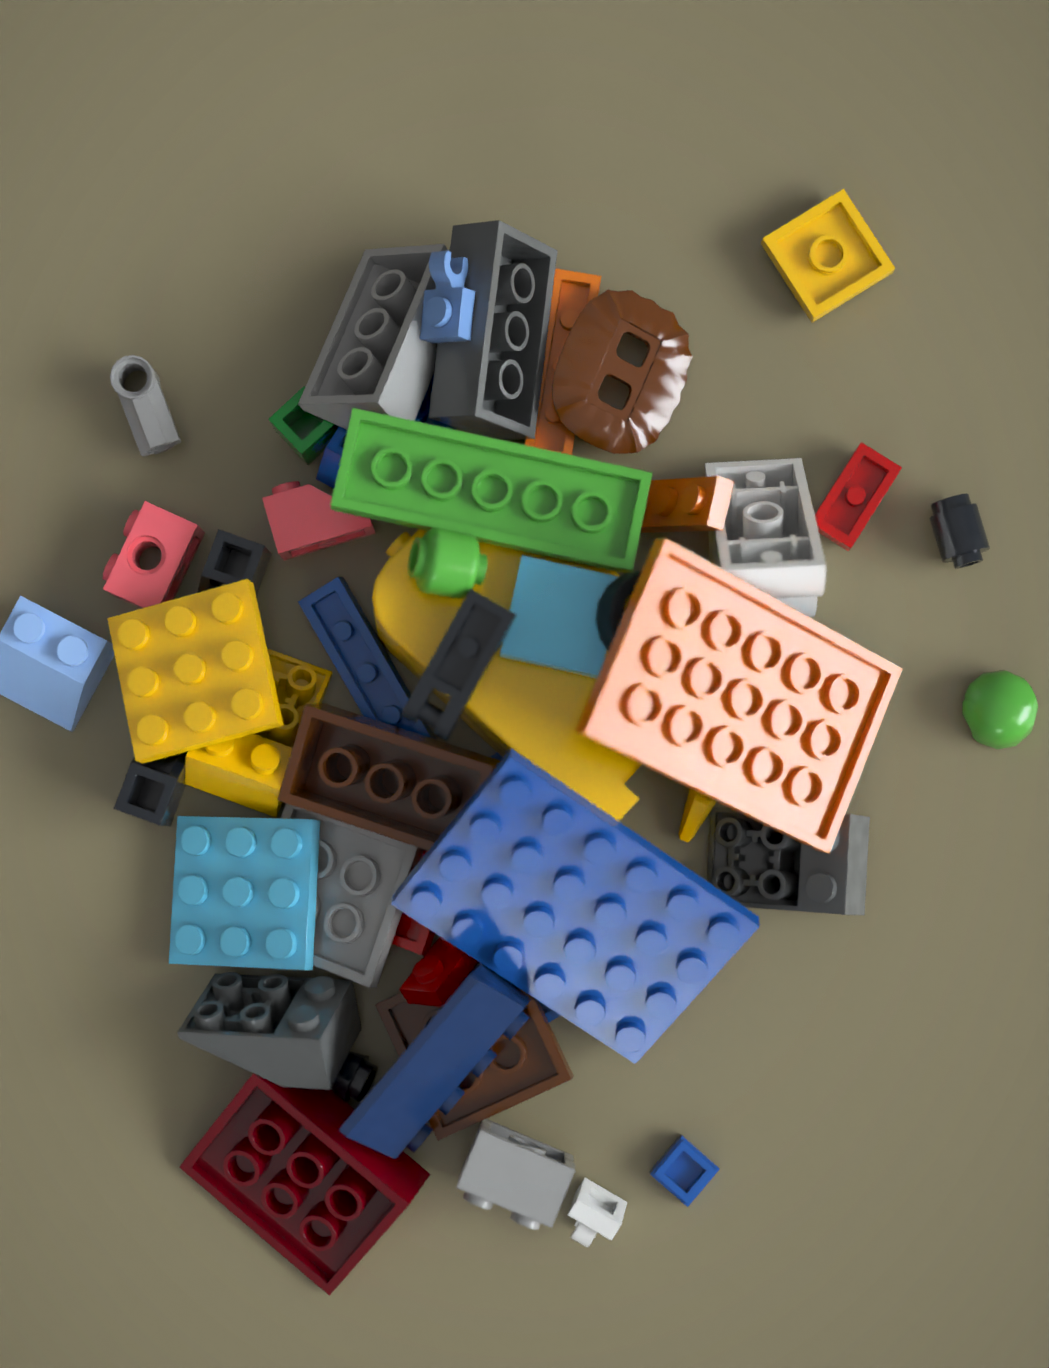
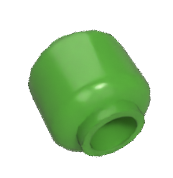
M431 528L422 538L416 537L412 544L408 560V575L411 578H415L417 587L421 592L463 599L467 596L470 589H473L474 584L481 585L487 572L488 560L486 555L480 554L479 543L474 535L441 528Z

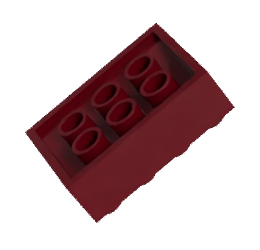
M253 1073L179 1168L330 1296L410 1205L431 1174L404 1151L394 1159L352 1140L340 1132V1127L355 1110L331 1089L282 1087Z

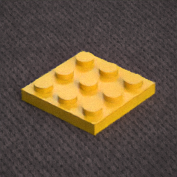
M241 580L107 618L135 761L143 764L284 726L255 588L250 580Z

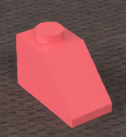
M299 481L283 483L272 488L273 495L262 498L278 554L283 560L376 534L370 518L331 510L332 496L310 484L301 486Z

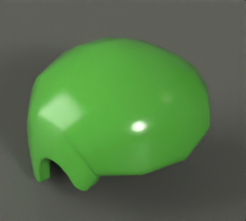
M1006 670L981 674L969 684L962 702V714L972 732L973 739L980 744L995 749L1017 746L1031 733L1038 712L1037 698L1029 683L1024 678Z

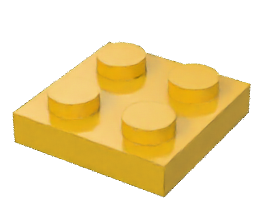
M844 188L768 234L761 241L762 247L811 323L891 275L895 270L894 265Z

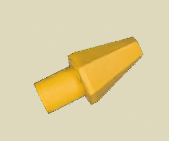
M689 788L678 833L680 840L688 843L693 839L717 801Z

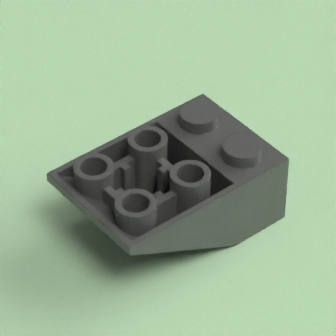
M713 807L710 818L707 882L747 908L865 915L870 817L845 814L831 851L828 854L814 850L731 808Z
M236 972L214 974L177 1033L179 1039L282 1087L330 1090L362 1027L353 981L349 979H332L328 976H318L315 978L286 977L282 974L268 976L240 975Z

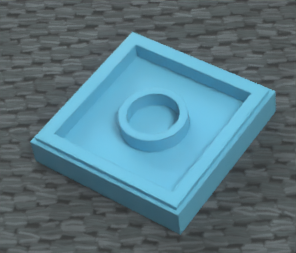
M522 555L510 611L517 614V617L503 640L499 657L598 678L607 650L599 638L596 624L598 601L606 587L617 579L618 576Z

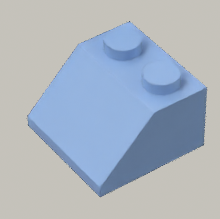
M20 596L0 632V695L73 732L114 657L113 645L109 641Z

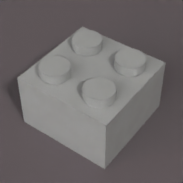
M484 1119L480 1122L461 1168L456 1188L465 1191L463 1198L478 1207L491 1210L494 1203L512 1211L510 1218L525 1227L538 1230L541 1223L552 1228L575 1172L574 1157L569 1153L510 1128Z

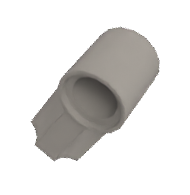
M135 355L124 356L117 360L110 373L111 385L118 393L141 456L158 454L172 449L175 445L181 443L161 389L160 378L148 361ZM140 370L147 373V381L142 389L136 392L125 390V379L131 372Z

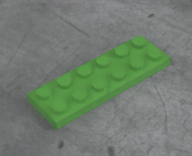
M353 408L330 506L331 510L426 531L431 528H441L474 535L478 542L626 574L633 571L652 472Z

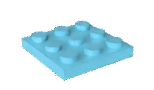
M177 816L169 964L313 970L320 820Z

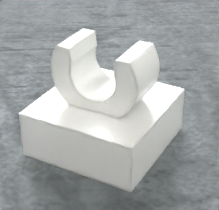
M584 1177L575 1192L568 1216L577 1220L574 1225L576 1228L570 1238L587 1248L597 1233L612 1241L622 1224L627 1202Z

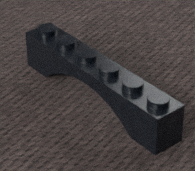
M218 529L201 574L197 593L248 579L253 582L257 596L272 553L265 545ZM187 752L143 764L135 761L134 756L114 809L160 826L171 827L186 787L185 762Z

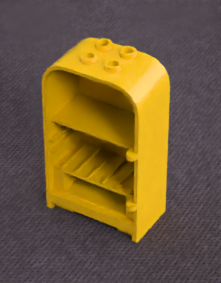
M418 529L413 536L405 531L390 545L386 551L390 558L375 579L372 595L373 613L378 637L388 651L419 680L465 599L421 592L417 587L415 578L409 577L408 560L410 550L415 538H422L427 532L422 529ZM478 542L480 554L487 556L488 564L483 583L481 585L474 584L472 590L510 611L522 555L619 577L620 575L612 570ZM632 594L628 597L627 601L624 604L623 615L626 611ZM501 643L463 711L461 719L503 758L511 748L607 814L620 821L639 800L624 784L640 768L641 764L575 732L597 678L499 657L502 647ZM435 689L433 693L447 706L451 697Z

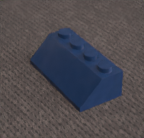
M481 964L462 983L340 1127L339 1131L346 1137L394 1159L399 1156L405 1147L414 1153L433 1131L427 1122L439 1109L446 1116L466 1093L458 1085L468 1073L471 1072L478 1078L495 1059L497 1054L490 1048L503 1034L511 1040L530 1018L522 1010L532 999L517 986Z

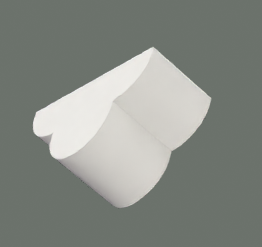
M802 458L705 463V477L720 476L734 481L723 531H708L709 563L808 617H814L817 608V596H822L824 593L826 562Z

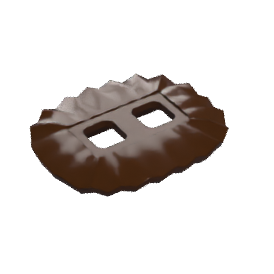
M607 290L590 300L579 315L566 339L553 377L552 399L555 411L561 422L569 431L588 444L613 454L638 453L657 441L661 430L670 421L673 410L680 402L681 391L687 381V369L692 359L689 350V334L678 324L673 312L661 308L653 300L641 297L633 290ZM624 333L630 334L647 345V353L640 367H636L617 356L616 349ZM605 376H610L629 388V395L621 410L606 404L598 398V391Z

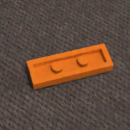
M720 476L651 480L640 533L723 531L734 481Z

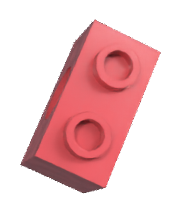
M144 501L141 510L135 509L125 524L123 535L127 539L120 554L114 553L105 566L102 579L106 583L103 590L141 609L174 600L205 531L191 521ZM150 547L160 548V563L151 570H142L139 560L143 551Z

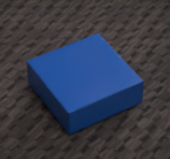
M680 1134L649 1173L688 1207L720 1169Z

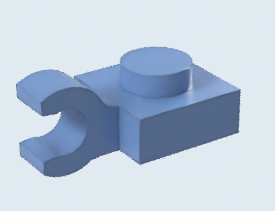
M448 250L432 252L429 259V271L435 282L436 289L424 290L420 339L430 343L471 341L475 291L464 287L468 274V259L465 257L451 258V252Z

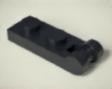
M470 589L406 703L402 716L414 723L418 719L434 728L433 734L447 741L456 728L463 711L517 614ZM435 689L451 697L445 710L429 702Z

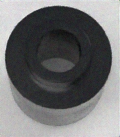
M959 494L933 503L931 505L933 516L929 519L942 562H953L955 569L982 562L983 557L981 553L989 550L990 546L978 506L975 503L971 504L969 494Z

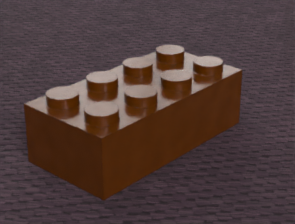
M325 703L306 704L277 800L428 851L500 763V760Z

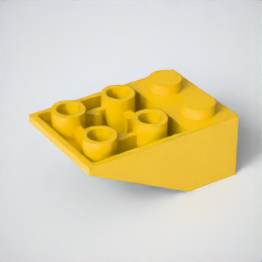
M267 648L284 726L188 751L185 762V784L277 817L283 803L277 799L306 704L322 703L333 672Z

